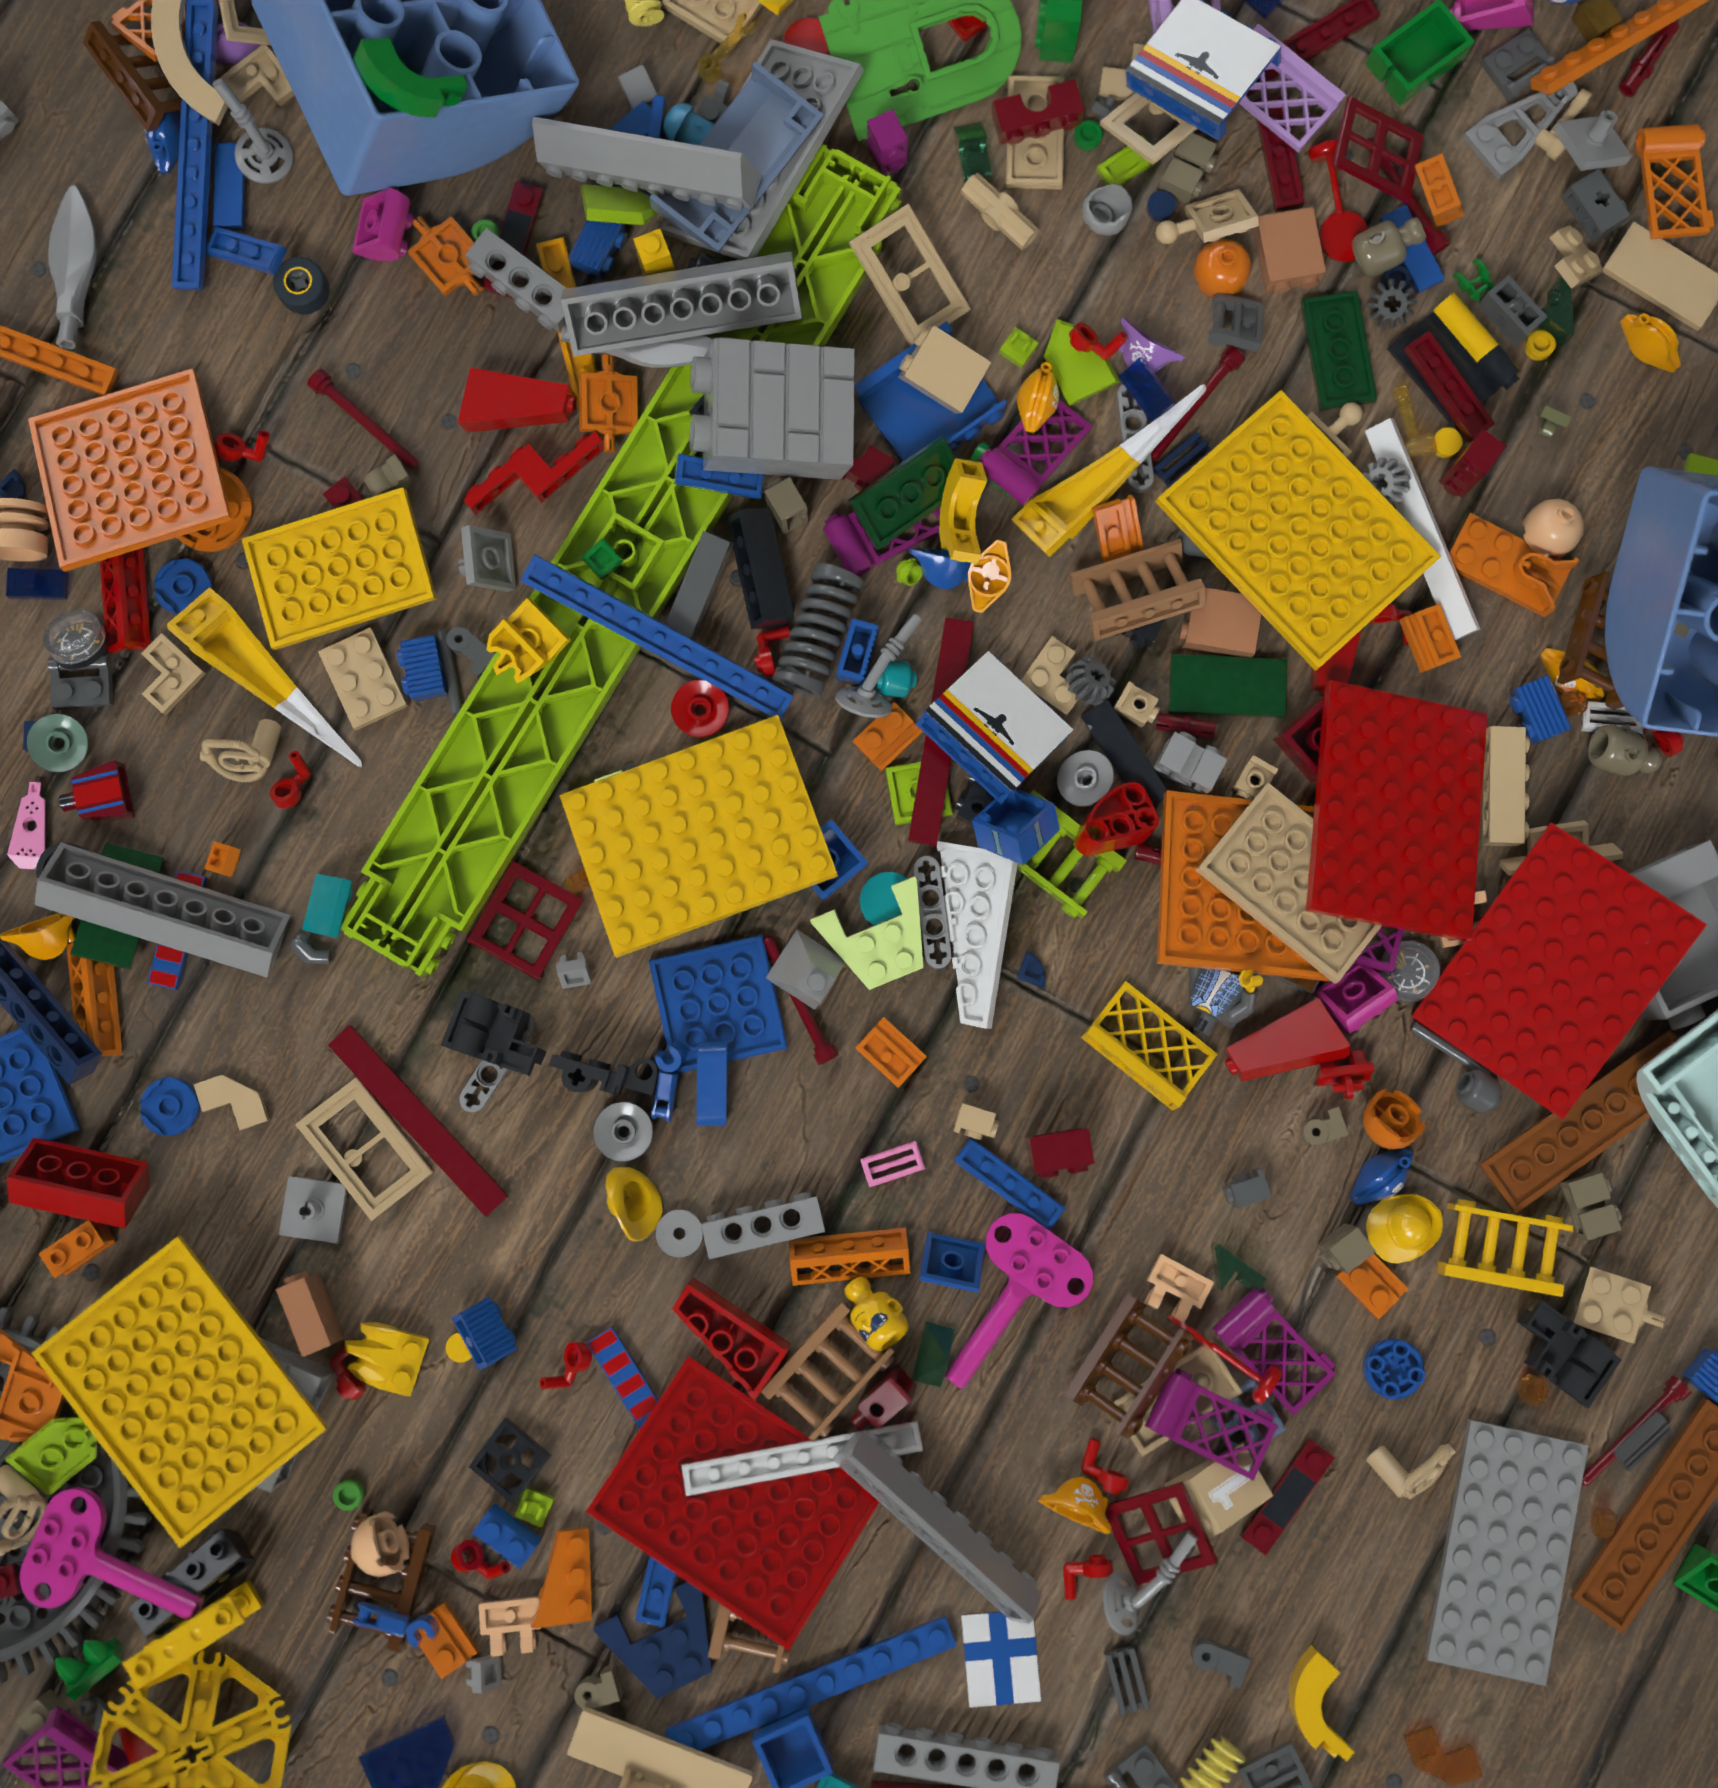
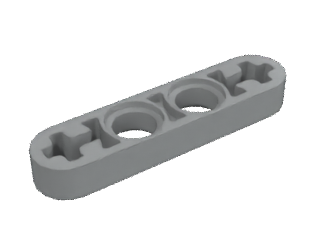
M1131 381L1123 383L1116 394L1121 444L1147 426L1142 388L1139 384ZM1126 390H1130L1132 395H1136L1132 401L1133 409L1128 410V398L1122 397L1125 395ZM1129 417H1136L1140 421L1141 427L1135 431L1129 430L1125 425V420ZM1151 453L1140 464L1142 465L1140 468L1141 476L1147 478L1143 485H1139L1138 481H1133L1137 475V468L1126 479L1128 488L1134 493L1141 494L1146 492L1153 482Z
M923 856L916 861L913 873L918 880L920 925L926 963L931 968L942 969L951 960V948L940 866L935 858ZM923 862H928L931 867L934 866L935 871L930 873L931 882L937 880L938 886L926 885L920 888L919 882L925 883L924 873H919L918 868H922ZM933 890L938 894L939 901L935 906L931 907L923 903L922 895L925 891ZM931 919L939 920L943 926L941 933L938 935L929 934L926 930V923ZM944 937L945 943H939L940 952L946 953V957L942 958L941 964H936L935 959H930V954L934 953V943L928 946L927 939L936 941Z
M532 1015L527 1024L529 1027L525 1030L521 1040L527 1043L535 1030V1020ZM482 1060L460 1094L459 1102L461 1107L468 1112L482 1111L489 1103L509 1069ZM487 1066H493L498 1072L496 1080L492 1083H487L482 1078V1071ZM476 1081L481 1086L490 1088L488 1093L482 1090L478 1095V1099L481 1101L479 1105L473 1104L471 1107L468 1105L470 1100L467 1098V1095L475 1094L479 1089L478 1086H474Z

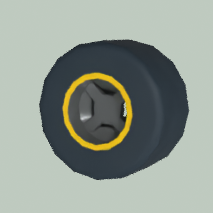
M304 257L290 258L281 263L276 275L273 277L274 290L285 307L294 313L301 315L312 314L320 310L328 300L330 293L329 282L319 265L311 259Z

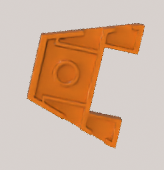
M0 1329V1362L11 1366L0 1398V1439L9 1440V1442H25L50 1420L59 1418L65 1397L32 1353Z

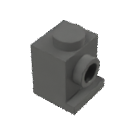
M1252 1169L1253 1176H1250L1249 1172L1233 1176V1182L1222 1187L1227 1203H1232L1233 1207L1241 1208L1272 1198L1263 1169Z

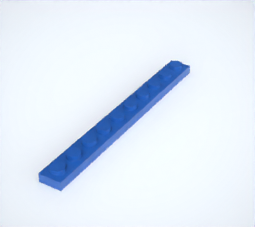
M187 0L185 45L196 71L213 87L212 84L215 81L219 4L215 0ZM181 99L172 288L176 290L204 291L212 122L197 113L183 99Z
M535 553L520 579L521 582L771 717L778 715L781 720L794 697L793 693Z
M943 1615L668 1726L665 1732L668 1739L699 1751L957 1646L947 1618Z

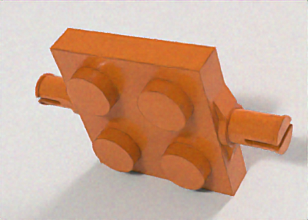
M422 216L417 217L418 221L414 219L412 224L422 234L418 243L407 251L414 262L444 297L464 284L474 296L479 295L477 290L481 293L483 287L473 277L475 274L469 270V264L465 255L474 244L471 238L452 216L440 225L432 228Z
M602 354V371L596 373L580 372L578 375L579 432L593 433L595 431L597 434L603 435L604 453H615V436L630 435L638 422L637 376L622 375L614 372V356L610 354L609 356L608 354Z

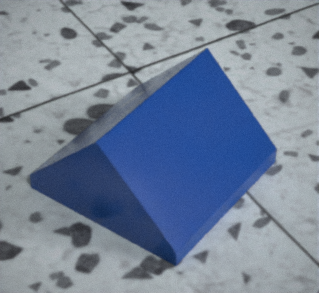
M832 819L821 827V831L838 876L810 886L823 901L869 864Z
M927 1232L918 1275L919 1280L978 1293L985 1244Z

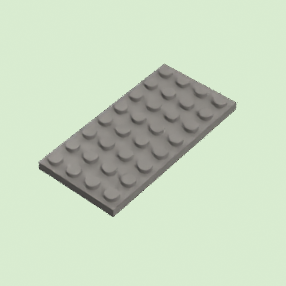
M770 39L757 63L822 112L824 117L720 250V254L738 260L754 258L758 255L863 74L864 70L859 63ZM751 71L749 77L747 78L746 82L744 83L742 89H743L744 86L747 84V82L750 80L751 75H752V71ZM666 219L660 227L664 235L714 251L676 228Z
M1467 1420L1424 1656L1428 1661L1546 1686L1588 1445L1481 1421Z

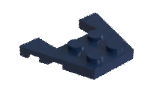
M687 1581L675 1585L674 1588L686 1612V1616L634 1642L631 1641L619 1613L593 1627L594 1632L656 1699L712 1672L711 1658L708 1657L710 1645L703 1592Z

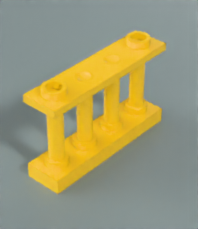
M1458 1199L1457 1204L1447 1203V1209L1457 1210L1459 1215L1452 1258L1449 1257L1448 1263L1438 1261L1437 1273L1563 1297L1564 1285L1555 1283V1277L1552 1276L1559 1229L1573 1232L1572 1225L1563 1224L1564 1218L1545 1215V1220L1479 1209L1475 1208L1476 1202ZM1471 1213L1488 1216L1482 1261L1478 1263L1477 1268L1467 1267V1261L1464 1260ZM1500 1219L1517 1221L1511 1268H1507V1274L1496 1272V1266H1493ZM1530 1224L1547 1227L1540 1274L1536 1275V1279L1525 1277L1526 1272L1523 1271Z
M249 1579L200 1610L198 1615L191 1620L181 1622L161 1639H155L143 1647L144 1650L123 1662V1665L139 1690L246 1622L245 1618L261 1609L264 1603Z

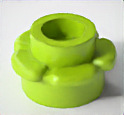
M915 558L903 560L898 565L896 578L899 583L903 582L908 586H913L921 579L922 569L917 564L918 561Z

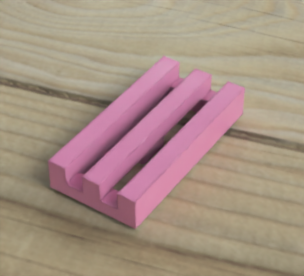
M916 1141L860 1159L869 1188L925 1169ZM913 1149L914 1154L872 1168L868 1166L870 1162ZM913 1160L917 1161L918 1165L874 1180L871 1174Z

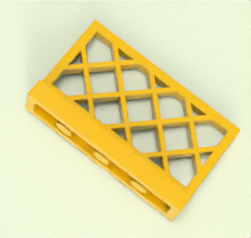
M1127 981L1121 985L1094 1022L1080 1037L1172 1111L1182 1105L1188 1093L1218 1055ZM1125 991L1135 998L1136 1009L1121 1011L1120 997ZM1115 1005L1116 1011L1109 1012ZM1153 1012L1158 1016L1159 1028L1144 1029L1142 1013ZM1137 1013L1139 1030L1124 1031L1122 1015ZM1117 1015L1119 1032H1108L1099 1024L1106 1016ZM1165 1031H1177L1181 1035L1182 1046L1167 1047ZM1160 1032L1162 1048L1147 1049L1145 1033ZM1140 1034L1142 1050L1132 1051L1126 1046L1125 1035ZM1114 1036H1120V1041ZM1188 1049H1199L1207 1055V1058L1201 1065L1191 1066ZM1183 1050L1185 1066L1171 1068L1168 1051ZM1163 1052L1165 1068L1154 1069L1149 1064L1148 1054ZM1198 1069V1070L1195 1072V1074L1192 1076V1071H1191V1070ZM1186 1070L1188 1083L1181 1090L1173 1084L1171 1072Z

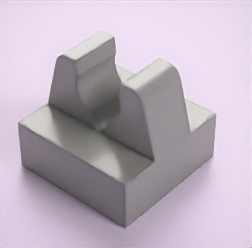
M582 952L577 953V960L568 961L566 955H562L559 963H556L557 975L562 989L591 984V974Z
M490 1654L466 1662V1667L471 1668L472 1678L466 1679V1683L472 1687V1693L482 1694L501 1686L500 1656L491 1657Z

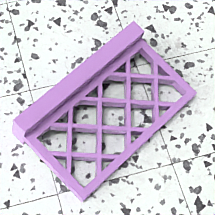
M1258 23L1254 31L1266 38L1274 39L1281 46L1280 65L1276 66L1270 63L1265 69L1276 70L1280 75V81L1265 82L1263 72L1260 76V82L1254 83L1250 89H1261L1262 102H1251L1245 95L1239 104L1299 153L1330 116L1337 112L1346 94ZM1286 87H1297L1301 91L1302 99L1287 100ZM1281 88L1282 100L1267 101L1266 89ZM1308 105H1319L1326 112L1321 117L1309 118ZM1303 106L1304 118L1289 119L1288 107ZM1283 107L1284 120H1273L1268 116V108ZM1304 125L1305 136L1299 141L1290 134V126Z

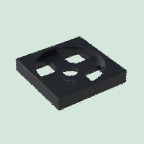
M504 1418L468 1467L514 1505L534 1481L552 1454L509 1418ZM507 1434H514L518 1437V1440L511 1449H505L496 1440ZM528 1446L535 1454V1465L531 1470L521 1463V1455ZM488 1452L497 1459V1468L492 1475H490L487 1467ZM508 1455H512L515 1459L512 1467L505 1465L504 1460ZM514 1473L522 1480L518 1487L513 1488L504 1487L500 1484L507 1474Z

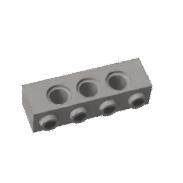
M486 228L465 254L469 270L481 279L483 276L492 282L491 286L501 295L509 294L515 299L514 303L526 313L531 311L537 315L538 322L546 329L551 330L554 328L560 333L563 325L566 323L561 296L563 289L567 288ZM497 261L506 263L505 267L501 270L492 269V265ZM521 278L527 279L529 281V283L522 288L516 287L514 285L515 282ZM542 296L552 298L551 302L547 305L537 303L538 299Z
M809 1191L793 1195L794 1201L782 1203V1199L779 1198L764 1202L765 1208L753 1210V1205L735 1209L736 1215L725 1217L724 1212L706 1216L707 1222H703L701 1227L708 1258L713 1259L825 1232L818 1195L811 1197ZM788 1209L798 1211L800 1214L799 1223L788 1225L783 1218L784 1212ZM757 1217H768L771 1221V1229L767 1232L758 1231L755 1227ZM737 1223L741 1226L742 1235L740 1238L731 1239L726 1233L728 1224Z

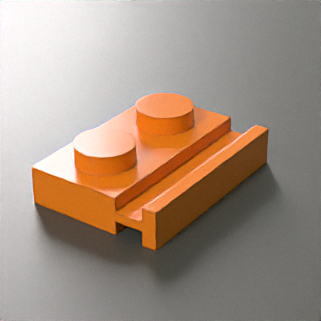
M1132 495L1127 496L1123 500L1116 499L1092 507L1101 559L1104 562L1130 555L1137 550H1144L1136 502Z
M1440 604L1399 620L1420 673L1461 657Z
M893 702L891 713L886 717L876 718L852 743L882 773L923 731Z
M885 1017L855 1047L865 1059L897 1088L902 1085L927 1057Z
M1372 1254L1348 1274L1338 1271L1334 1275L1378 1320L1409 1290L1375 1254Z
M444 1601L437 1608L426 1614L435 1617L439 1624V1633L434 1639L429 1638L426 1635V1631L419 1628V1633L422 1635L419 1647L441 1679L480 1651L447 1601Z

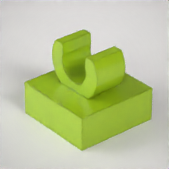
M1015 327L999 349V354L1022 369L1037 349L1039 342Z
M528 1487L523 1494L515 1517L542 1528L555 1497Z

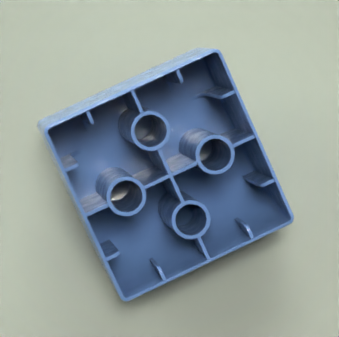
M252 0V6L340 192L345 196L444 179L487 165L534 136L533 117L552 120L566 105L579 86L577 74L541 0ZM390 37L400 61L409 70L420 76L439 78L463 75L468 86L460 102L451 107L442 105L437 117L430 118L413 116L388 105L368 87L355 64L354 56L361 40Z
M1651 466L1642 469L1638 478L1608 593L1605 616V647L1611 679L1621 703L1627 712L1647 729L1718 737L1717 475ZM1678 622L1690 627L1686 639L1674 633Z

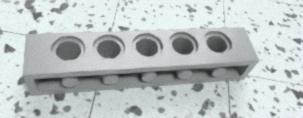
M886 1723V1726L879 1725L873 1771L974 1788H1056L1060 1763L1057 1754H1053L1051 1749L1045 1747H1036L1035 1750L1023 1749L1021 1744L1006 1742L1005 1745L993 1744L991 1739L977 1737L975 1741L963 1739L961 1734L947 1732L945 1736L933 1734V1730L922 1727L916 1728V1731L904 1729L903 1725L897 1723ZM903 1744H910L915 1748L910 1755H903L898 1749ZM933 1749H940L945 1753L939 1760L931 1759L928 1754ZM963 1754H971L974 1757L973 1762L969 1765L961 1764L958 1759ZM993 1759L1004 1761V1765L998 1770L991 1769L988 1764ZM1023 1764L1034 1766L1030 1774L1023 1775L1018 1772Z

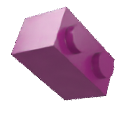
M892 109L867 121V147L880 174L883 175L887 172L895 173L901 170L907 164L908 138Z

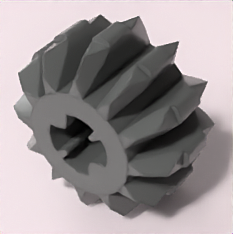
M1389 279V290H1386L1380 282L1377 284V287L1381 294L1378 295L1375 292H1370L1369 296L1377 299V303H1368L1367 308H1377L1378 310L1370 315L1371 320L1376 319L1379 315L1382 316L1378 326L1383 327L1387 318H1389V327L1394 329L1396 325L1395 318H1398L1401 325H1405L1407 322L1402 314L1414 315L1415 312L1407 309V305H1415L1417 300H1407L1406 298L1414 292L1413 288L1407 289L1404 293L1401 292L1405 286V281H1400L1397 289H1394V279ZM1394 295V300H1399L1400 304L1399 307H1395V312L1390 313V309L1384 307V301H1389L1387 297Z
M1086 655L1084 658L1074 662L1067 671L1068 675L1065 681L1070 685L1068 691L1076 695L1075 700L1081 699L1084 706L1088 704L1093 706L1099 705L1106 698L1108 699L1114 691L1113 687L1116 683V680L1112 678L1114 671L1106 668V662L1100 663L1097 656L1090 658Z

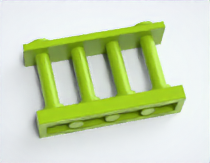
M1035 790L1032 791L1031 795L1047 800ZM1055 806L1060 830L1024 865L1018 863L1017 870L1062 903L1061 909L1074 919L1076 916L1082 919L1088 911L1082 908L1081 905L1107 872L1110 873L1113 870L1117 873L1127 860L1115 851L1094 855L1098 859L1096 862L1098 865L1073 898H1069L1058 887L1083 856L1076 849L1075 843L1073 844V850L1049 881L1034 871L1060 837L1067 835L1075 841L1081 826Z

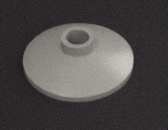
M1092 750L1080 751L1071 755L1062 764L1057 776V785L1061 795L1069 803L1076 806H1091L1098 803L1111 790L1114 783L1112 764L1103 754ZM1093 778L1089 785H1084L1086 779Z
M619 1102L606 1107L599 1114L594 1125V1140L598 1149L606 1157L615 1161H630L638 1158L648 1149L653 1136L652 1123L647 1113L639 1106L628 1102ZM622 1126H627L630 1130L627 1137H622L619 1134V1129Z

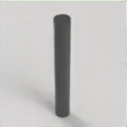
M441 629L436 631L451 713L452 716H457L462 708L452 650L446 642L448 629Z
M1417 1021L1412 1024L1409 1031L1470 1070H1481L1488 1075L1490 1074L1491 1070Z

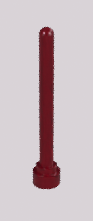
M1370 137L1368 140L1373 142L1374 138ZM1382 157L1380 168L1389 181L1400 186L1401 176L1391 161ZM1411 193L1410 201L1404 204L1407 205L1412 216L1420 220L1426 234V245L1433 256L1445 250L1452 241L1446 232H1441L1440 229L1436 230Z
M1227 346L1220 355L1219 367L1204 384L1207 388L1206 391L1151 451L1152 460H1158L1228 372L1238 370L1245 362L1244 355L1233 346Z
M318 369L310 376L307 386L316 394L327 395L409 468L416 469L419 466V461L333 386L332 377L323 369Z
M766 935L763 938L764 944L775 964L781 951L774 937ZM789 994L815 1045L813 1048L815 1054L813 1056L818 1066L839 1056L835 1046L831 1045L829 1041H825L808 1005Z
M1672 1375L1664 1383L1666 1386L1663 1389L1664 1393L1584 1472L1582 1485L1589 1486L1616 1459L1613 1451L1656 1411L1662 1414L1673 1402L1684 1401L1692 1393L1691 1390L1680 1379Z

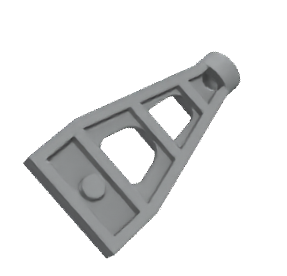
M1571 82L1551 95L1541 92L1536 93L1486 116L1469 129L1462 138L1497 180H1499L1523 160L1537 141L1536 138L1544 128L1547 129L1563 106L1577 96V87L1574 82ZM1539 104L1547 115L1539 124L1534 125L1524 111ZM1512 120H1516L1526 131L1525 136L1516 146H1512L1498 130L1501 125Z

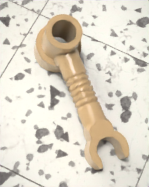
M1582 88L1558 122L1573 120L1587 105L1588 99L1592 94ZM1558 122L1550 131L1544 128L1537 136V141L1535 142V145L1546 151V156L1554 161L1566 149L1554 132Z

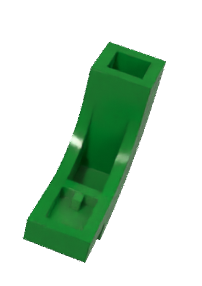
M390 37L361 40L354 56L358 71L368 87L388 105L413 116L437 117L442 105L451 107L458 104L468 86L463 75L427 78L412 72L398 58Z

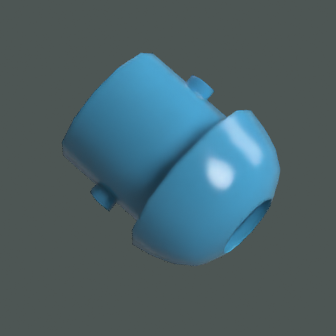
M678 103L669 110L664 119L663 134L670 141L699 145L713 128L714 124L695 113L694 105Z

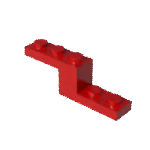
M595 431L590 436H583L576 443L574 450L568 455L564 453L556 459L553 468H550L529 444L524 448L519 447L510 455L508 462L491 470L487 480L481 485L476 484L466 493L467 497L463 500L476 516L519 479L536 499L543 503L604 450L603 440Z

